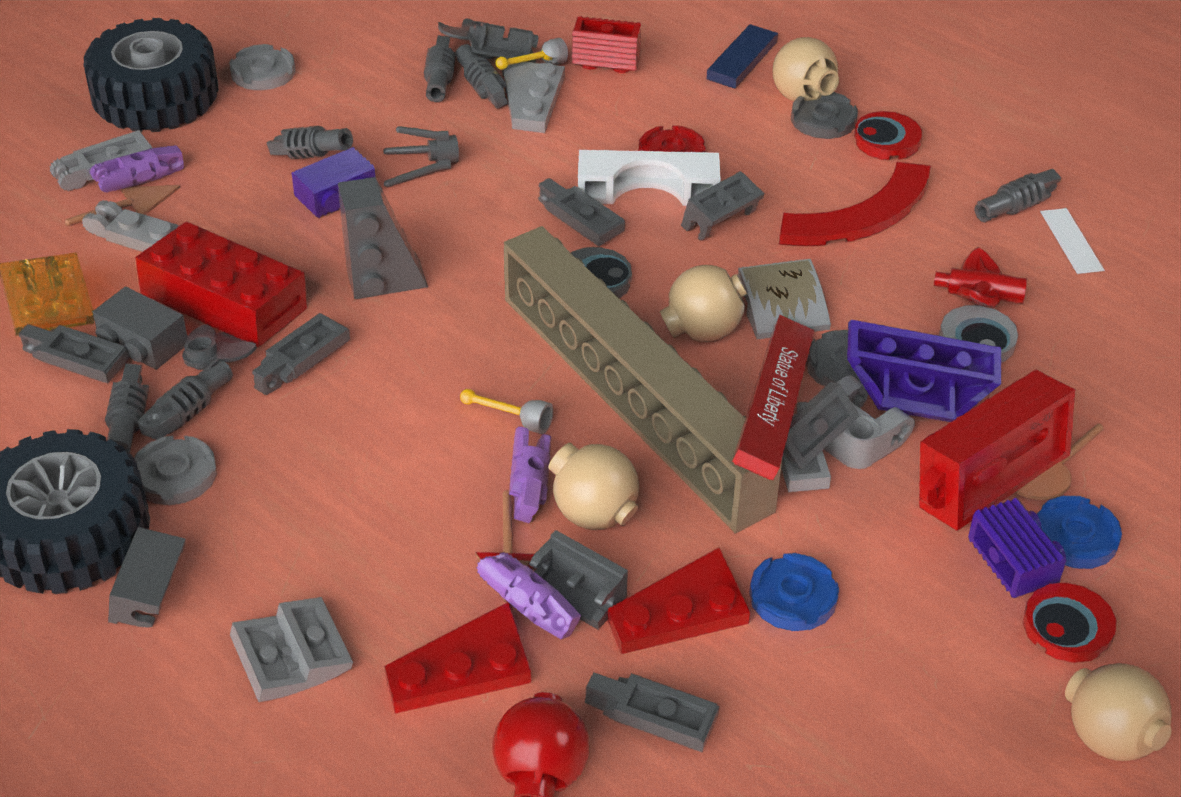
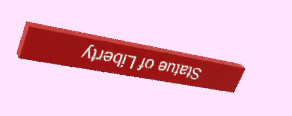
M780 314L773 327L732 460L733 464L769 480H774L780 468L814 334L813 329Z

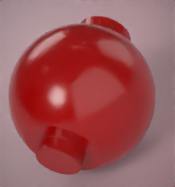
M548 692L536 693L534 698L522 700L509 708L499 720L492 742L493 758L499 773L508 783L515 786L513 797H553L554 792L565 790L583 772L590 750L588 731L582 718L572 707L562 702V698L559 695Z

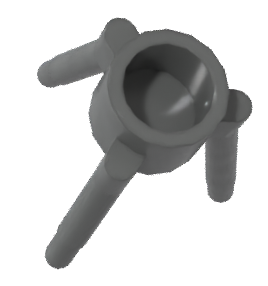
M398 126L396 128L397 133L434 140H428L427 145L385 148L383 150L384 154L428 153L429 161H436V163L384 181V186L390 187L438 170L451 169V163H456L459 160V147L456 135H449V131H431Z

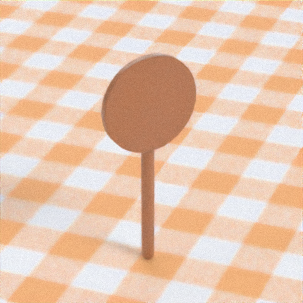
M1101 424L1095 425L1071 446V453L1068 458L1058 462L1015 493L1034 500H1049L1066 493L1071 486V473L1064 463L1103 430V426Z

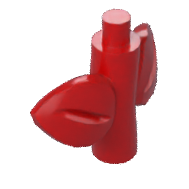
M977 247L966 257L961 269L952 268L951 273L936 271L934 286L948 288V294L957 295L978 305L997 307L1000 300L1023 304L1027 278L1002 274L994 260L983 249Z

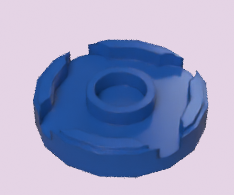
M1060 496L1050 499L1043 504L1042 509L1037 515L1043 531L1051 541H1057L1063 547L1066 555L1065 566L1077 569H1093L1106 565L1115 557L1122 537L1119 521L1103 505H1100V508L1095 505L1089 504L1090 499Z
M788 553L783 554V558L773 560V557L768 558L754 570L749 595L754 610L763 620L771 625L790 631L812 630L825 624L835 613L839 594L838 583H835V580L831 577V570L822 562L811 556Z

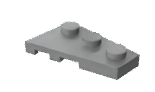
M521 62L508 65L506 69L502 70V74L507 85L505 91L508 97L512 129L545 133L565 78V66H557L546 62Z

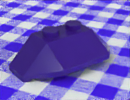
M850 320L848 322L847 360L878 410L888 411L893 407H897L907 415L952 422L958 416L968 412L1001 385V347L857 320Z

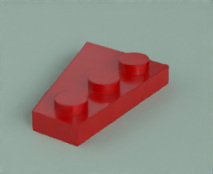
M719 547L608 608L607 615L608 623L621 654L749 624L750 619L748 606Z
M508 602L384 666L395 714L531 683V670Z

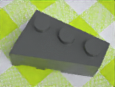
M376 177L339 182L338 192L346 268L354 299L427 288L428 285L420 260L395 217L394 211Z

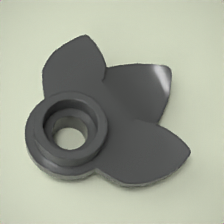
M466 18L463 20L462 27H452L438 22V29L448 37L469 40V36L473 37L474 25H480L482 22Z
M203 324L187 336L182 357L185 365L198 370H204L215 359H218L219 362L238 361L251 355L257 347L253 342H246L225 332L216 333L213 328Z

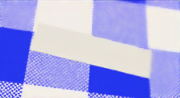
M1067 208L1040 211L1077 274L1105 271Z

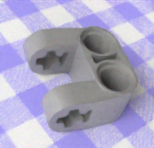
M848 375L836 382L842 386L859 417L828 444L824 450L850 468L865 469L896 450L909 438L915 425L912 417L899 408L893 407L875 419L861 409L868 397V392L861 381L852 375Z

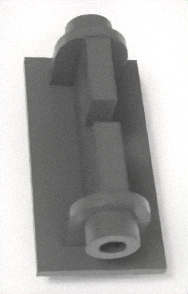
M482 22L480 25H474L473 37L469 36V42L473 53H477L480 57L492 59L496 56L508 59L532 54L531 47H537L538 35H534L533 31L510 27L508 38H503L504 26ZM535 59V60L526 61V62L535 63V62H536V59Z

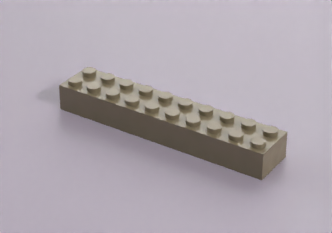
M543 226L505 241V301L736 534L776 513L782 461L774 480L764 478L732 462L746 416L739 413L727 401L723 393L716 391L696 368L691 367L678 355L672 345L665 343L647 322H643L624 300H620L610 291L602 279H598L585 267L581 259L573 256L563 246L562 242L558 238H554Z

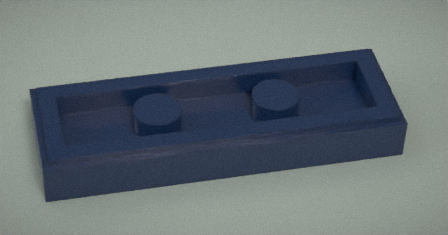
M749 24L707 69L706 79L735 89L777 43L778 33Z

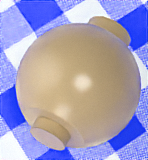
M811 37L794 39L785 44L775 57L772 70L773 79L777 89L787 99L795 101L799 96H802L804 101L817 100L822 95H830L836 90L839 83L838 62L831 48L821 40Z
M699 265L686 270L675 280L669 292V306L662 309L660 313L674 338L685 332L693 340L702 342L716 341L729 335L740 323L745 308L741 297L747 295V292L737 274L730 277L728 272L721 267Z
M567 443L550 461L548 468L556 475L553 484L555 501L562 514L575 525L590 530L607 529L617 523L623 526L636 513L638 505L635 504V501L639 494L637 472L631 461L619 450L603 444H590L579 450L572 443Z
M1115 663L1101 666L1093 671L1087 668L1080 669L1069 680L1065 690V697L1072 703L1071 715L1075 730L1087 747L1095 753L1112 760L1131 761L1145 757L1154 750H1160L1168 742L1172 732L1170 726L1172 718L1170 700L1163 686L1149 672L1134 665Z

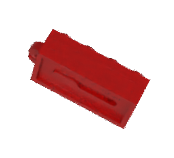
M187 221L135 257L140 294L246 342H253L258 348L307 309L305 272Z
M1035 369L920 441L919 508L958 531L972 522L973 514L978 509L982 511L985 507L990 508L993 504L996 506L1058 462L1068 458L1071 453L1076 389Z

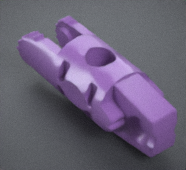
M177 145L147 149L95 164L90 168V174L96 182L99 181L98 185L101 191L108 193L161 179L184 168L183 155Z
M518 426L514 435L509 495L514 497V519L530 523L533 515L539 509V504L544 505L546 502L551 436L542 434L536 447L528 446L529 430L528 428Z
M500 553L496 555V558L495 556H488L480 559V562L477 563L478 567H476L480 577L487 581L488 585L526 618L559 639L567 638L572 634L581 615L557 589L527 565H523L508 553Z

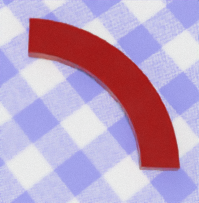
M896 162L892 177L879 192L865 201L847 208L822 213L783 212L779 244L822 246L826 244V241L843 238L846 242L871 236L891 227L906 217L917 201L922 199L928 185L931 165Z

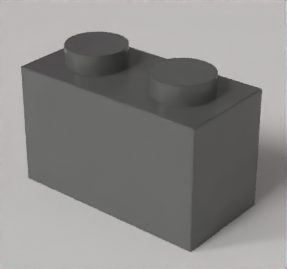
M126 286L92 311L97 337L125 346L131 359L136 362H142L155 370L182 350L187 342V332L182 314Z

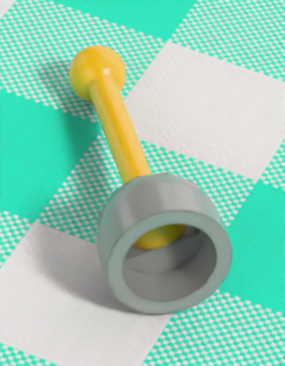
M550 39L544 42L540 52L508 59L499 57L496 59L495 64L500 70L506 69L508 65L540 58L544 62L553 65L563 64L567 61L568 49L563 39Z
M465 389L460 394L461 401L466 405L477 403L520 415L522 425L535 433H546L552 422L553 405L549 402L530 400L522 407L476 395L471 389Z

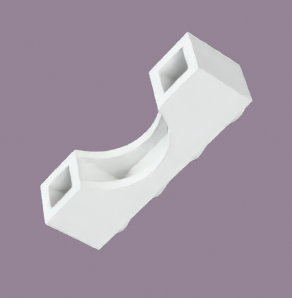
M579 150L578 188L601 204H613L620 195L633 189L655 188L671 193L683 206H687L689 198L716 185L721 179L719 153Z

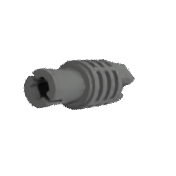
M438 35L436 45L427 50L424 78L427 81L426 97L432 102L443 101L447 85L453 78L456 52L449 48L450 37Z
M469 44L461 45L456 50L455 55L458 62L464 68V77L481 99L488 98L496 109L508 104L503 89L507 85L500 74L494 69L488 59L473 53Z
M308 126L281 130L282 135H278L266 143L270 155H288L290 159L325 156L329 151L347 150L353 144V135L348 128L326 130L322 126Z
M1054 169L1038 174L1030 173L1002 185L996 194L978 201L974 208L975 214L984 223L1004 213L1017 214L1050 198L1051 192L1056 189L1061 176Z
M215 359L198 375L186 376L180 380L172 389L159 397L155 404L137 421L141 434L157 440L185 425L194 415L209 405L211 395L217 389L232 379L233 372L229 365L224 361L219 362L218 359Z
M125 364L121 381L113 382L105 416V422L109 428L107 441L109 439L114 440L123 446L128 453L131 450L133 435L139 430L137 421L145 413L149 385H142V365Z

